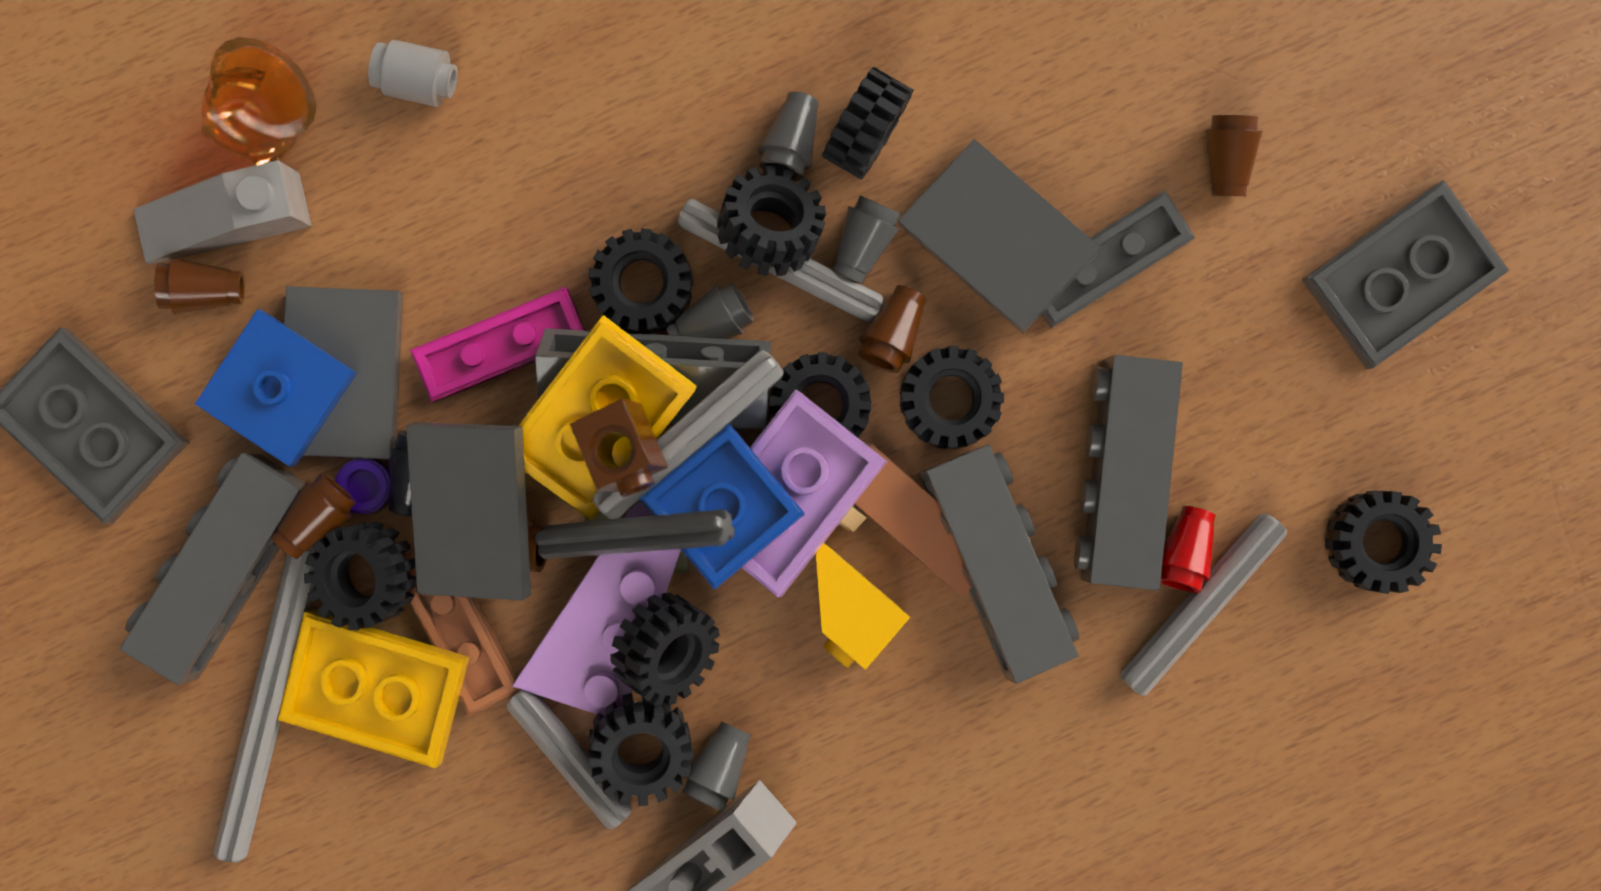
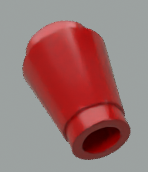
M1194 506L1182 507L1181 514L1177 518L1164 544L1161 584L1185 592L1201 593L1203 582L1210 581L1214 521L1216 517L1214 513Z

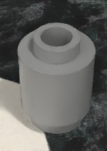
M395 39L391 40L389 44L378 42L374 46L369 62L368 79L370 86L381 89L383 95L439 107L444 97L451 98L455 92L458 68L457 65L450 64V56L447 51Z

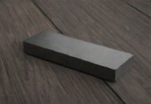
M1166 191L1090 238L1101 247L1100 253L1042 314L1050 329L1195 238Z

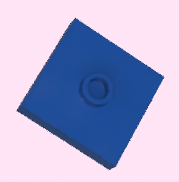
M257 309L195 402V405L287 466L295 467L353 381L357 372L265 311Z
M730 424L639 498L653 516L721 509L730 513L731 524L735 528V534L723 546L681 549L714 590L805 515L803 510Z

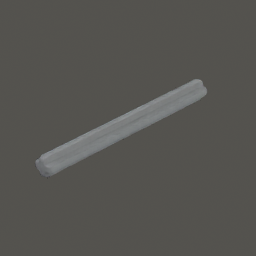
M313 547L304 552L299 559H294L287 554L213 849L214 857L222 861L238 863L248 855L281 722L277 718L304 612L309 610L310 606L307 593L313 592L315 583L304 584V574L315 569V567L305 564L307 555L318 552Z

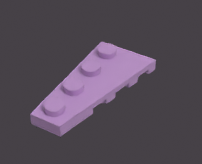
M639 501L626 512L623 518L653 515ZM681 549L599 555L515 679L513 687L594 714L599 712L603 716L606 715L605 707L615 702L618 707L623 706L622 695L630 694L631 688L620 681L613 672L616 666L610 662V654L619 651L612 646L614 637L624 636L625 631L619 626L625 618L630 622L634 620L636 616L632 611L633 608L638 604L648 608L647 598L653 595L662 598V594L666 593Z

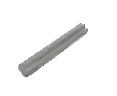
M689 199L683 206L677 223L681 228L726 250L728 243L720 245L718 239L720 228H717V221L720 212L695 199ZM809 259L808 262L805 260L802 268L795 272L789 266L786 275L777 276L865 322H871L883 304L881 294L812 259ZM770 267L769 273L776 276L775 268Z
M760 350L657 439L668 468L652 475L654 484L641 492L627 497H621L619 491L598 490L593 500L599 511L610 520L620 519L640 501L639 498L704 446L779 381L784 374L779 363L765 350Z
M1264 513L1255 519L1211 569L1210 581L1203 582L1201 593H1190L1121 672L1120 677L1126 685L1141 696L1147 695L1284 540L1287 530L1277 519Z

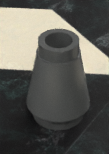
M796 91L787 94L785 102L782 104L758 148V152L762 156L759 165L763 170L765 166H775V175L782 176L785 168L792 170L794 174L791 180L795 181L803 177L804 170L812 167L817 109L819 106V102L814 97Z
M860 195L855 207H848L836 255L837 260L832 270L863 283L867 273H870L899 231V228L895 227L900 213Z
M730 283L723 288L717 284L673 323L667 325V331L671 336L730 339L745 334L744 327L753 323L754 317L746 300L734 283Z
M721 721L717 731L713 733L691 764V772L682 792L723 811L728 799H735L748 749L747 745L752 735Z

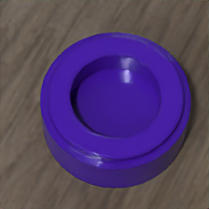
M370 458L354 459L346 463L337 473L335 481L350 493L357 502L350 509V512L356 514L376 513L390 503V469L381 461Z

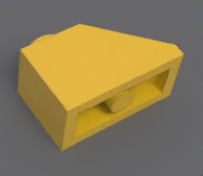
M824 542L815 554L821 631L829 638L823 647L847 668L856 661L866 670L909 620L910 616Z

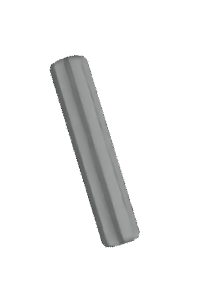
M522 689L509 699L506 704L507 710L602 824L611 830L627 819L632 811L631 805L619 803L618 791L609 798L602 791V782L596 785L592 778V768H589L588 753L543 699L537 694Z

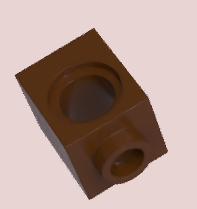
M622 398L570 423L572 432L597 490L619 491L621 497H627L654 484L652 475L668 468L640 403ZM626 436L631 444V455L623 466L618 467L612 456L613 446L618 439Z

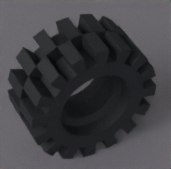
M876 67L870 69L866 78L864 77L860 83L858 90L851 97L847 108L841 114L838 124L834 127L822 153L823 158L862 180L890 138L889 136L904 113L914 90Z
M765 166L763 175L760 176L757 167L747 170L745 178L739 174L734 178L732 186L728 187L717 221V228H720L718 239L720 245L728 243L725 253L730 259H733L738 254L742 256L739 266L747 271L751 263L759 265L758 275L767 276L770 267H774L776 276H783L787 274L789 266L795 272L802 268L804 261L808 262L813 255L825 225L823 220L826 215L825 206H819L822 197L818 190L807 193L811 182L804 177L798 183L791 180L794 174L792 170L785 168L783 175L777 176L775 175V166ZM769 211L778 214L789 223L791 230L778 232L766 229L752 218L751 213Z
M641 228V232H633L632 229L622 231V236L616 239L612 236L606 240L607 246L602 252L597 250L593 257L596 262L594 268H589L588 276L591 279L592 287H589L591 297L595 300L599 311L625 331L631 333L633 331L640 332L641 334H652L651 331L658 329L662 331L667 328V325L683 314L685 306L690 304L692 298L691 288L694 286L690 265L679 246L675 245L666 235L662 233L658 235L653 233L651 229ZM636 261L652 262L660 268L663 275L661 292L655 299L647 303L632 302L623 295L620 279L623 271L627 266Z
M948 346L947 348H937L928 352L911 366L901 384L899 393L901 394V403L899 404L901 413L905 417L906 425L918 436L917 438L925 443L934 445V447L955 449L977 443L978 440L986 437L992 431L991 428L995 422L999 421L1002 414L1000 408L1001 403H1004V392L1001 393L1000 383H1002L999 373H994L991 368L993 364L987 358L982 359L976 355V351L969 348L964 350L959 349V346ZM947 376L958 377L970 387L973 401L970 410L964 417L957 420H946L939 417L933 411L929 401L930 390L940 378Z
M818 352V354L814 355L806 354L800 356L796 361L788 363L783 368L784 374L782 378L772 386L769 402L771 418H774L795 389L802 392L813 383H827L833 386L842 398V411L836 421L856 437H859L869 421L872 405L869 394L870 389L867 381L865 382L861 371L856 366L848 363L847 359L839 355L837 357L828 355L825 352Z
M1366 491L1367 494H1356L1348 498L1350 500L1348 505L1340 504L1334 511L1339 515L1336 521L1329 520L1326 529L1333 531L1332 539H1325V549L1333 550L1334 556L1328 559L1332 567L1341 569L1342 572L1339 576L1342 579L1355 583V587L1364 590L1389 594V592L1402 593L1409 591L1408 585L1419 586L1426 581L1421 575L1424 571L1433 573L1437 563L1430 561L1432 553L1441 554L1442 544L1433 543V536L1440 535L1441 531L1439 524L1429 523L1428 519L1433 517L1434 514L1428 507H1419L1420 500L1413 496H1404L1402 492ZM1385 519L1392 522L1399 529L1402 537V546L1400 552L1393 560L1379 564L1371 560L1366 554L1363 546V537L1367 528L1372 523Z
M361 522L326 533L325 538L316 541L312 547L318 552L307 555L305 562L306 565L315 567V569L304 574V584L315 583L316 590L307 593L310 602L320 599L323 602V605L317 610L322 618L335 614L331 622L332 625L338 628L348 625V630H359L364 627L369 628L399 615L404 611L402 607L411 603L415 595L407 590L417 587L416 576H409L408 571L416 568L415 558L406 560L403 553L412 547L407 540L399 543L394 542L399 535V532L394 528L382 530L383 523L372 522L366 524V522ZM355 554L362 555L370 563L374 571L375 589L370 596L360 594L351 583L348 566L350 558Z
M663 593L662 598L656 595L647 598L648 608L638 604L632 609L636 617L632 622L626 618L623 620L619 627L625 631L624 636H615L612 646L619 651L610 654V662L616 666L613 669L615 676L646 701H650L657 706H661L663 702L668 706L675 704L677 694L683 699L691 695L689 686L694 683L699 687L705 679L700 674L704 668L711 671L715 662L709 658V655L718 653L720 645L714 641L720 634L719 629L714 626L716 622L712 617L679 595Z
M632 693L622 695L623 706L618 707L613 702L605 707V716L598 712L593 720L594 730L590 729L588 738L589 768H592V778L596 785L602 782V791L609 798L618 791L619 803L629 805L631 795L638 796V806H648V795L654 793L659 803L668 799L666 789L668 786L676 793L683 786L681 775L688 778L691 772L690 760H693V749L688 722H684L683 713L678 707L671 711V705L668 706L664 702L661 706H657L642 697V702L634 703ZM638 733L656 736L663 746L660 755L655 760L645 764H632L624 761L618 753V748L626 737Z

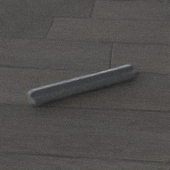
M721 509L547 525L544 530L536 532L534 541L538 544V554L541 557L555 559L723 546L727 540H731L734 537L735 528L731 524L730 513Z

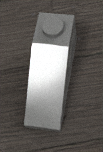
M279 160L221 173L133 209L145 263L150 265L172 260L173 258H181L312 227L300 173Z
M759 780L729 802L723 811L719 810L627 891H726L771 859L797 822Z

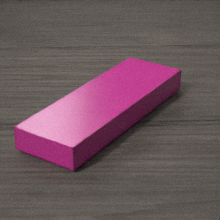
M564 287L411 349L410 352L430 401L436 403L536 362V353L545 328L584 331L585 328L569 289Z

